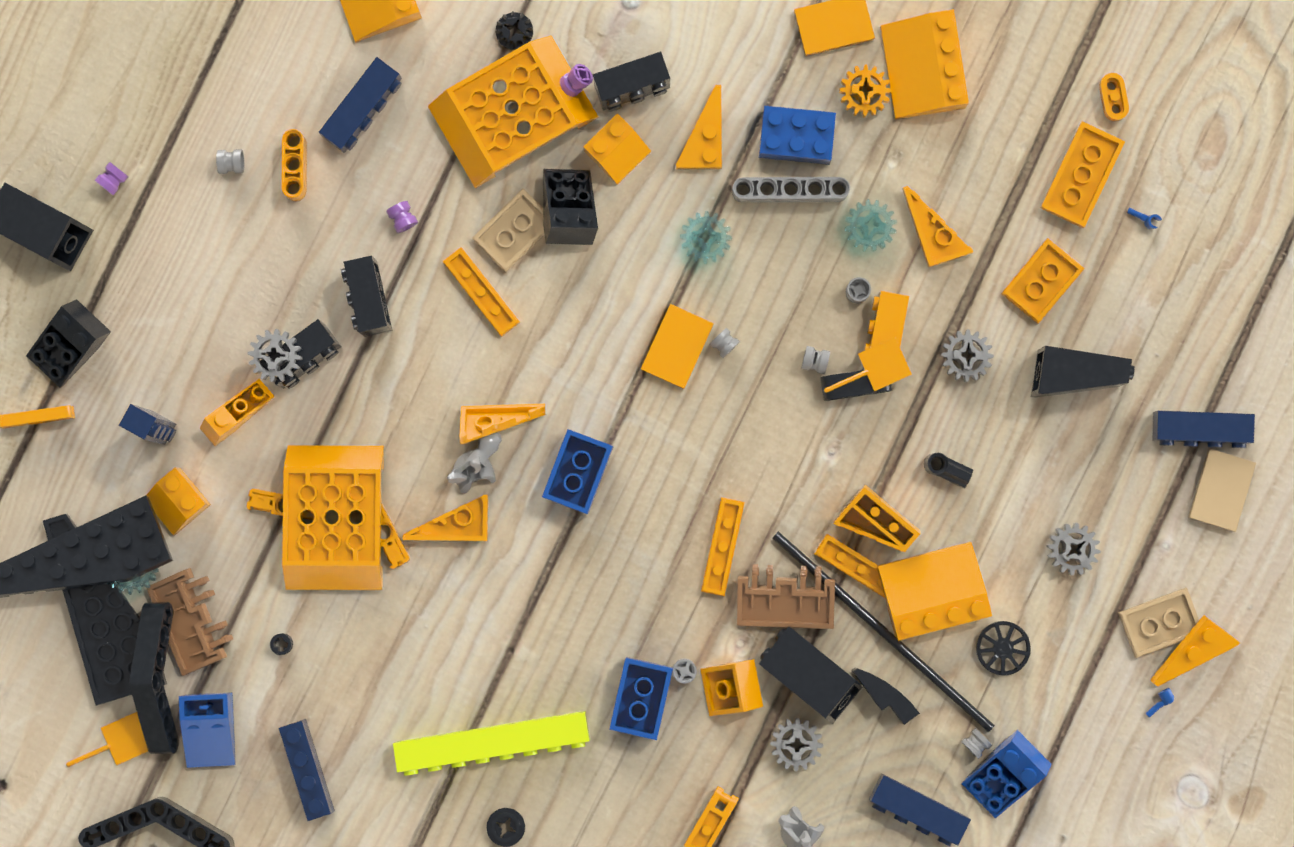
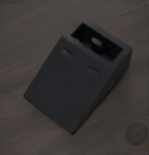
M543 169V226L546 244L593 245L598 230L590 170Z
M76 299L60 307L26 356L61 388L100 348L111 331Z

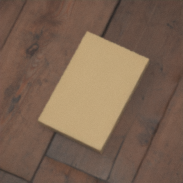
M522 189L472 239L506 273L545 235L543 208Z
M1208 449L1188 518L1236 532L1256 463L1217 450Z
M1187 588L1118 612L1135 658L1182 642L1199 621Z

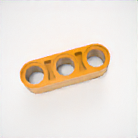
M296 129L287 130L282 137V192L292 201L302 200L307 192V141L302 133ZM292 137H300V143L296 147L289 146V141ZM299 160V168L294 171L289 170L290 162ZM295 183L299 184L300 189L298 193L289 194V187Z

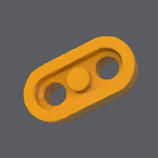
M1108 73L1099 83L1103 110L1109 120L1120 121L1129 112L1125 83L1119 74ZM1107 83H1113L1115 89L1109 90ZM1112 106H1117L1119 113H1114Z

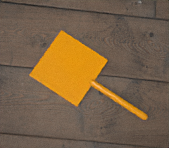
M896 337L858 353L865 371L825 388L824 392H830L865 375L868 376L874 391L912 375Z
M137 712L101 727L107 745L67 762L66 766L70 767L110 749L116 765L148 752Z

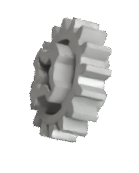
M275 329L273 335L269 330H265V337L257 335L256 337L259 342H251L250 345L254 347V351L248 352V355L254 358L249 361V365H256L253 372L255 374L262 372L261 379L263 380L270 376V382L275 383L276 377H279L282 382L285 381L286 374L293 377L294 375L291 370L293 368H300L295 364L296 360H302V357L296 353L301 350V347L294 346L297 341L296 338L293 337L288 340L289 333L285 331L281 336L279 329ZM270 341V345L262 350L261 348ZM282 341L288 345L290 352L284 351ZM276 350V352L285 357L276 358L274 362V359L266 355L274 354ZM260 359L268 363V371L262 366ZM285 362H289V364L283 370L280 371V367Z
M967 329L964 335L957 331L956 339L949 336L948 341L950 345L943 344L942 346L947 350L940 354V357L946 358L942 367L949 366L950 369L947 374L956 373L955 380H958L961 376H963L964 382H968L970 376H972L974 381L978 380L977 373L984 376L986 374L984 367L990 368L992 366L988 362V359L994 357L993 354L988 353L992 345L986 346L984 343L987 337L979 339L978 331L974 335H971L970 329ZM962 341L961 348L959 350L952 351L954 345L957 342ZM973 342L981 348V351H978L973 346ZM966 348L968 354L973 356L968 360V363L966 358L961 356V354L966 352ZM953 361H957L961 365V370L954 365ZM975 361H982L980 366L972 371L973 363Z
M1074 523L1072 529L1069 524H1064V531L1056 528L1055 530L1058 535H1051L1049 538L1054 542L1047 545V548L1052 549V553L1047 555L1048 558H1055L1052 566L1060 565L1059 572L1061 573L1068 569L1069 575H1074L1075 570H1077L1079 575L1083 574L1084 567L1087 570H1091L1090 562H1098L1094 555L1101 553L1100 550L1095 549V545H1098L1100 541H1093L1092 539L1096 533H1087L1088 526H1083L1079 529L1078 523ZM1077 533L1082 535V537L1073 539L1068 534ZM1059 542L1062 543V552L1060 554L1058 552ZM1070 544H1071V545H1077V544H1079V545H1078V548L1076 549L1077 554H1076V553L1068 554L1069 551L1071 550ZM1087 545H1089L1088 556H1086L1085 549ZM1070 559H1075V561L1078 562L1079 565L1073 566L1065 562Z
M796 718L795 723L792 724L787 719V726L783 727L779 724L778 727L781 731L779 733H772L776 737V741L770 742V745L776 746V749L772 751V755L779 754L777 763L785 761V769L793 765L794 771H798L799 765H802L807 770L808 762L813 765L816 764L813 759L814 756L821 757L817 748H822L823 744L817 742V740L822 735L814 734L817 727L814 725L809 728L808 720L800 724L799 718ZM793 729L792 734L787 739H782L787 731ZM802 729L810 734L812 740H805L802 736ZM795 738H799L801 743L808 745L799 746L798 750L795 751L794 747L789 744L795 742ZM781 749H788L791 752L792 760L787 758ZM806 750H811L810 754L801 760V755Z

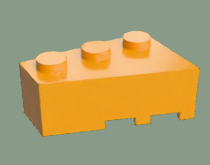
M866 485L860 489L833 522L837 526L844 527L902 552H906L921 534L917 527Z

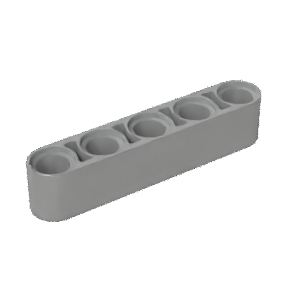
M743 177L737 179L732 188V195L738 202H841L846 199L850 192L849 182L842 177ZM742 184L748 186L750 190L744 196L736 191V188ZM792 184L797 188V193L795 195H788L784 191V187ZM816 184L821 188V193L812 195L808 187ZM840 184L844 187L845 193L836 195L832 187ZM770 185L774 192L771 195H764L760 191L761 186Z

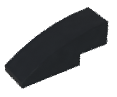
M855 667L852 669V672L880 710L890 706L904 725L920 714L900 691L886 681Z

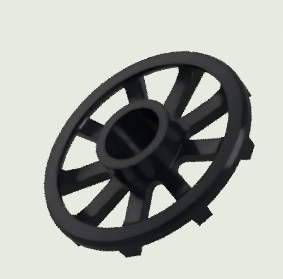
M998 621L988 625L980 633L976 644V652L980 663L985 669L993 674L1006 676L1020 671L1026 665L1031 654V645L1028 635L1020 626L1008 621ZM1000 625L1010 626L1005 638L1002 637ZM995 627L998 640L992 639L986 635V632ZM1015 628L1021 633L1022 637L1010 641ZM984 638L991 642L993 647L980 649L982 639ZM1025 640L1026 651L1014 648V645ZM994 652L995 655L988 663H985L981 653ZM1013 653L1025 655L1020 664L1013 658ZM997 658L1001 659L1000 671L990 667ZM1006 658L1015 666L1014 669L1005 671Z

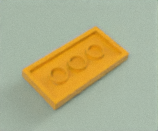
M1082 121L1040 208L1084 228L1125 141Z

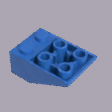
M233 692L179 696L180 726L187 768L236 765Z
M1016 730L961 784L996 819L1044 779L1052 764Z

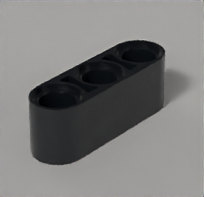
M865 370L820 377L824 401L893 391L892 384L874 391L868 376L865 375L825 393V388Z

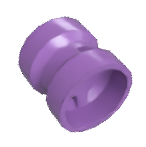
M576 64L570 72L560 78L561 89L569 96H577L583 88L592 83V73L585 65Z
M109 162L105 167L106 172L98 175L95 181L114 195L118 191L119 183L125 182L128 176Z
M408 201L400 202L386 211L389 218L395 219L394 228L397 233L404 232L418 224L416 217L408 213L411 208Z

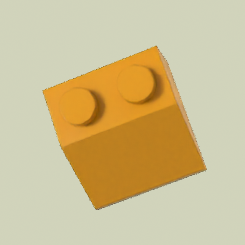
M618 113L583 146L584 152L617 185L651 153V150L636 131Z
M174 467L156 482L146 495L151 501L155 514L173 536L211 505L184 471L177 467Z
M754 659L700 669L709 716L740 713L763 707Z

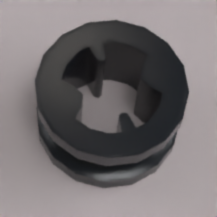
M276 634L270 641V648L277 655H285L292 650L293 640L288 634ZM280 637H283L284 642H288V646L284 647V651H280V647L276 646V641H280Z

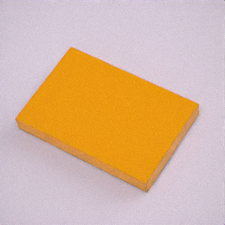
M830 0L794 9L805 56L875 39L866 0Z
M1047 238L1001 294L1039 324L1085 268Z
M670 304L641 370L685 389L714 323Z

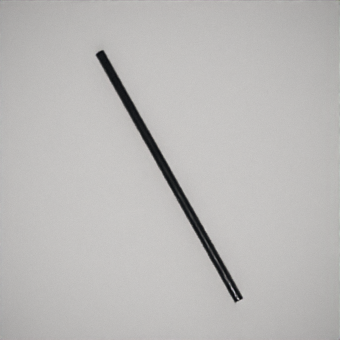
M778 531L772 539L802 566H807V570L815 576L817 565ZM822 571L821 583L824 584L825 579L831 578ZM835 582V595L987 732L993 729L995 725L902 641H898L893 633Z

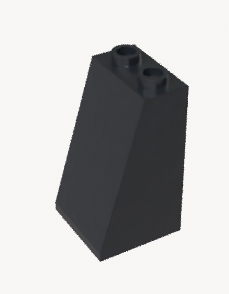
M4 182L0 189V234L45 259L72 271L94 230Z
M1045 345L1037 351L1031 397L1037 398L1120 387L1128 384L1129 380L1133 379L1135 366L1132 365V359Z
M790 626L786 630L782 629L775 638L776 643L772 648L768 647L761 654L759 665L825 719L834 724L863 686Z

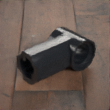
M939 452L929 454L923 463L925 470L929 474L939 476L964 489L973 473V469ZM934 457H938L941 460L942 465L939 470H934L931 467V460Z

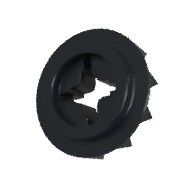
M512 11L511 13L503 14L500 20L497 21L496 37L505 48L516 50L531 41L533 25L530 19L523 13ZM519 22L518 30L522 34L515 33L510 39L511 32L507 27H514Z
M506 807L498 809L490 815L487 821V834L496 845L502 847L513 846L524 835V819L515 809ZM510 817V827L516 832L507 831L502 837V827L496 822L505 823Z

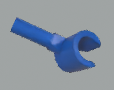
M1130 207L1127 211L1128 214L1144 221V225L1148 229L1158 228L1151 224L1152 218L1157 221L1162 220L1157 214L1148 216Z
M1166 688L1158 693L1161 701L1157 702L1146 712L1149 718L1160 708L1174 701V695L1170 688Z

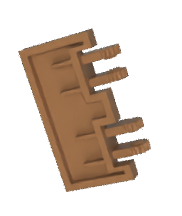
M753 564L752 587H748V576H738L737 625L834 629L835 580L825 579L824 590H821L822 567L816 566L815 587H806L808 570L807 566H801L800 589H797V578H776V588H773V565H768L766 568L767 585H758L759 567L758 564Z
M191 568L180 571L146 587L152 602H169L173 607L169 645L182 676L226 658L224 648L215 651L213 648L233 640L231 634L214 641L211 634L228 626L226 620L206 629L204 628V625L213 621L205 603L197 606L195 604L214 596L215 592L214 590H208L196 596L193 588L205 585L210 580L208 576L186 584L185 581L194 578Z

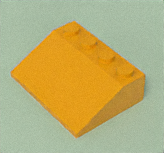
M340 0L355 43L422 19L416 0Z
M954 9L932 12L880 26L895 119L960 110L967 107L969 100Z
M971 541L877 566L893 632L898 641L992 617L988 595Z

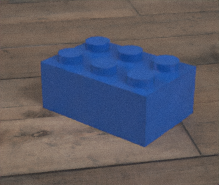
M764 106L759 158L830 165L836 113Z
M567 429L542 497L589 514L614 447Z
M626 657L609 730L657 740L673 667Z

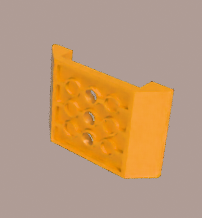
M551 35L526 43L449 87L428 105L429 110L475 188L496 177V172L576 126L580 129L599 118L583 90L577 96L572 97L561 89L560 78L570 72L571 68ZM503 81L506 83L507 88L503 93H496L493 90L496 82ZM516 102L519 105V109L516 113L509 114L505 111L506 104ZM527 122L530 124L531 129L527 134L518 133L517 126L520 123Z
M287 446L283 470L282 568L286 590H382L383 566H380L382 470H384V446ZM306 510H310L314 514V520L310 524H305L301 519L302 513ZM330 510L338 513L339 518L335 524H329L326 521V514ZM355 510H359L363 515V519L359 524H353L350 521V514Z

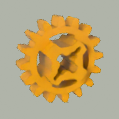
M867 64L864 65L863 70L855 66L854 74L848 71L846 73L848 80L842 79L841 84L845 87L840 88L839 93L845 94V96L840 101L841 103H848L846 106L847 111L851 108L854 109V116L858 112H862L863 118H866L868 112L875 116L876 109L884 110L885 107L882 102L888 103L890 100L885 96L891 94V89L886 88L890 80H883L882 78L885 73L877 74L876 66L872 70H868ZM861 77L858 84L850 86L856 78ZM870 77L876 80L879 85H875L870 80ZM864 83L867 91H870L866 100L863 91H861ZM851 97H855L860 102V105L855 103ZM880 97L876 103L870 105L871 99Z

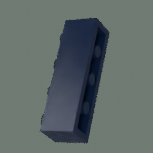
M376 57L320 129L319 134L343 153L347 149L349 151L353 149L358 142L357 136L360 132H365L373 122L371 118L376 112L380 113L387 104V97L391 93L395 94L402 84L400 82L402 79L400 74Z
M133 404L129 405L118 425L144 440L164 445L167 441L170 442L176 434V429H174L176 423L152 410Z
M1185 411L1153 412L1152 441H1159L1161 446H1174V442H1184L1183 446L1198 447V442L1208 443V447L1215 448L1222 447V443L1232 444V448H1247V444L1254 443L1255 414Z
M303 719L280 727V735L307 821L332 814L335 809L307 720Z
M882 773L869 797V800L873 802L872 807L884 814L888 810L895 814L894 819L906 825L908 821L916 824L915 829L929 836L930 832L938 835L937 840L949 847L952 843L957 846L959 845L971 821L969 817Z

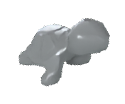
M496 432L479 438L477 449L466 452L457 459L452 472L447 476L448 482L451 484L456 483L461 493H467L471 488L472 482L480 479H488L491 483H494L496 481L495 473L488 458L498 450L499 444L502 441L501 435Z
M795 806L790 809L789 814L782 815L778 820L781 826V837L787 847H812L824 831L822 824L813 827L803 821L800 810Z

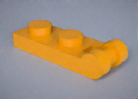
M717 786L684 846L712 847L739 798L724 793V789ZM718 800L726 804L723 811L715 807Z

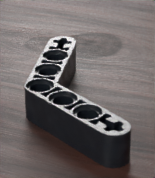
M169 602L144 603L141 610L129 679L130 690L150 754H175L179 746L178 734L162 681L173 620V607Z
M166 797L155 798L81 830L78 837L82 847H98L156 822L197 847H219L218 843L221 841L225 842L224 847L235 846L234 840L229 834ZM156 802L164 806V813L162 815L157 814L154 810ZM134 812H138L142 816L140 824L133 822L132 814ZM176 815L184 817V827L176 825ZM111 821L119 825L120 829L117 834L110 830ZM197 827H201L206 831L205 839H199L196 836ZM101 831V836L94 840L88 839L90 834Z

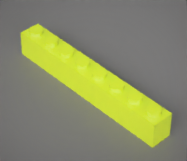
M586 711L397 741L393 743L397 772H403L404 776L418 774V769L427 768L428 772L442 770V765L451 764L452 768L466 766V761L475 760L476 764L490 762V757L499 756L500 760L514 758V753L523 752L524 756L538 754L537 750L547 748V752L562 750L561 746L571 744V748H580L586 746L585 742L590 741Z

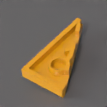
M715 85L676 163V169H722L721 85Z
M908 186L902 188L928 268L973 253V249L967 246L957 236V233L952 228H949L945 221L920 199V196L915 191L911 190Z
M545 404L461 406L460 444H465L541 417L546 414Z
M482 495L467 504L459 506L404 533L403 540L488 541L489 495Z
M1203 615L1150 680L1158 687L1238 646L1240 642Z

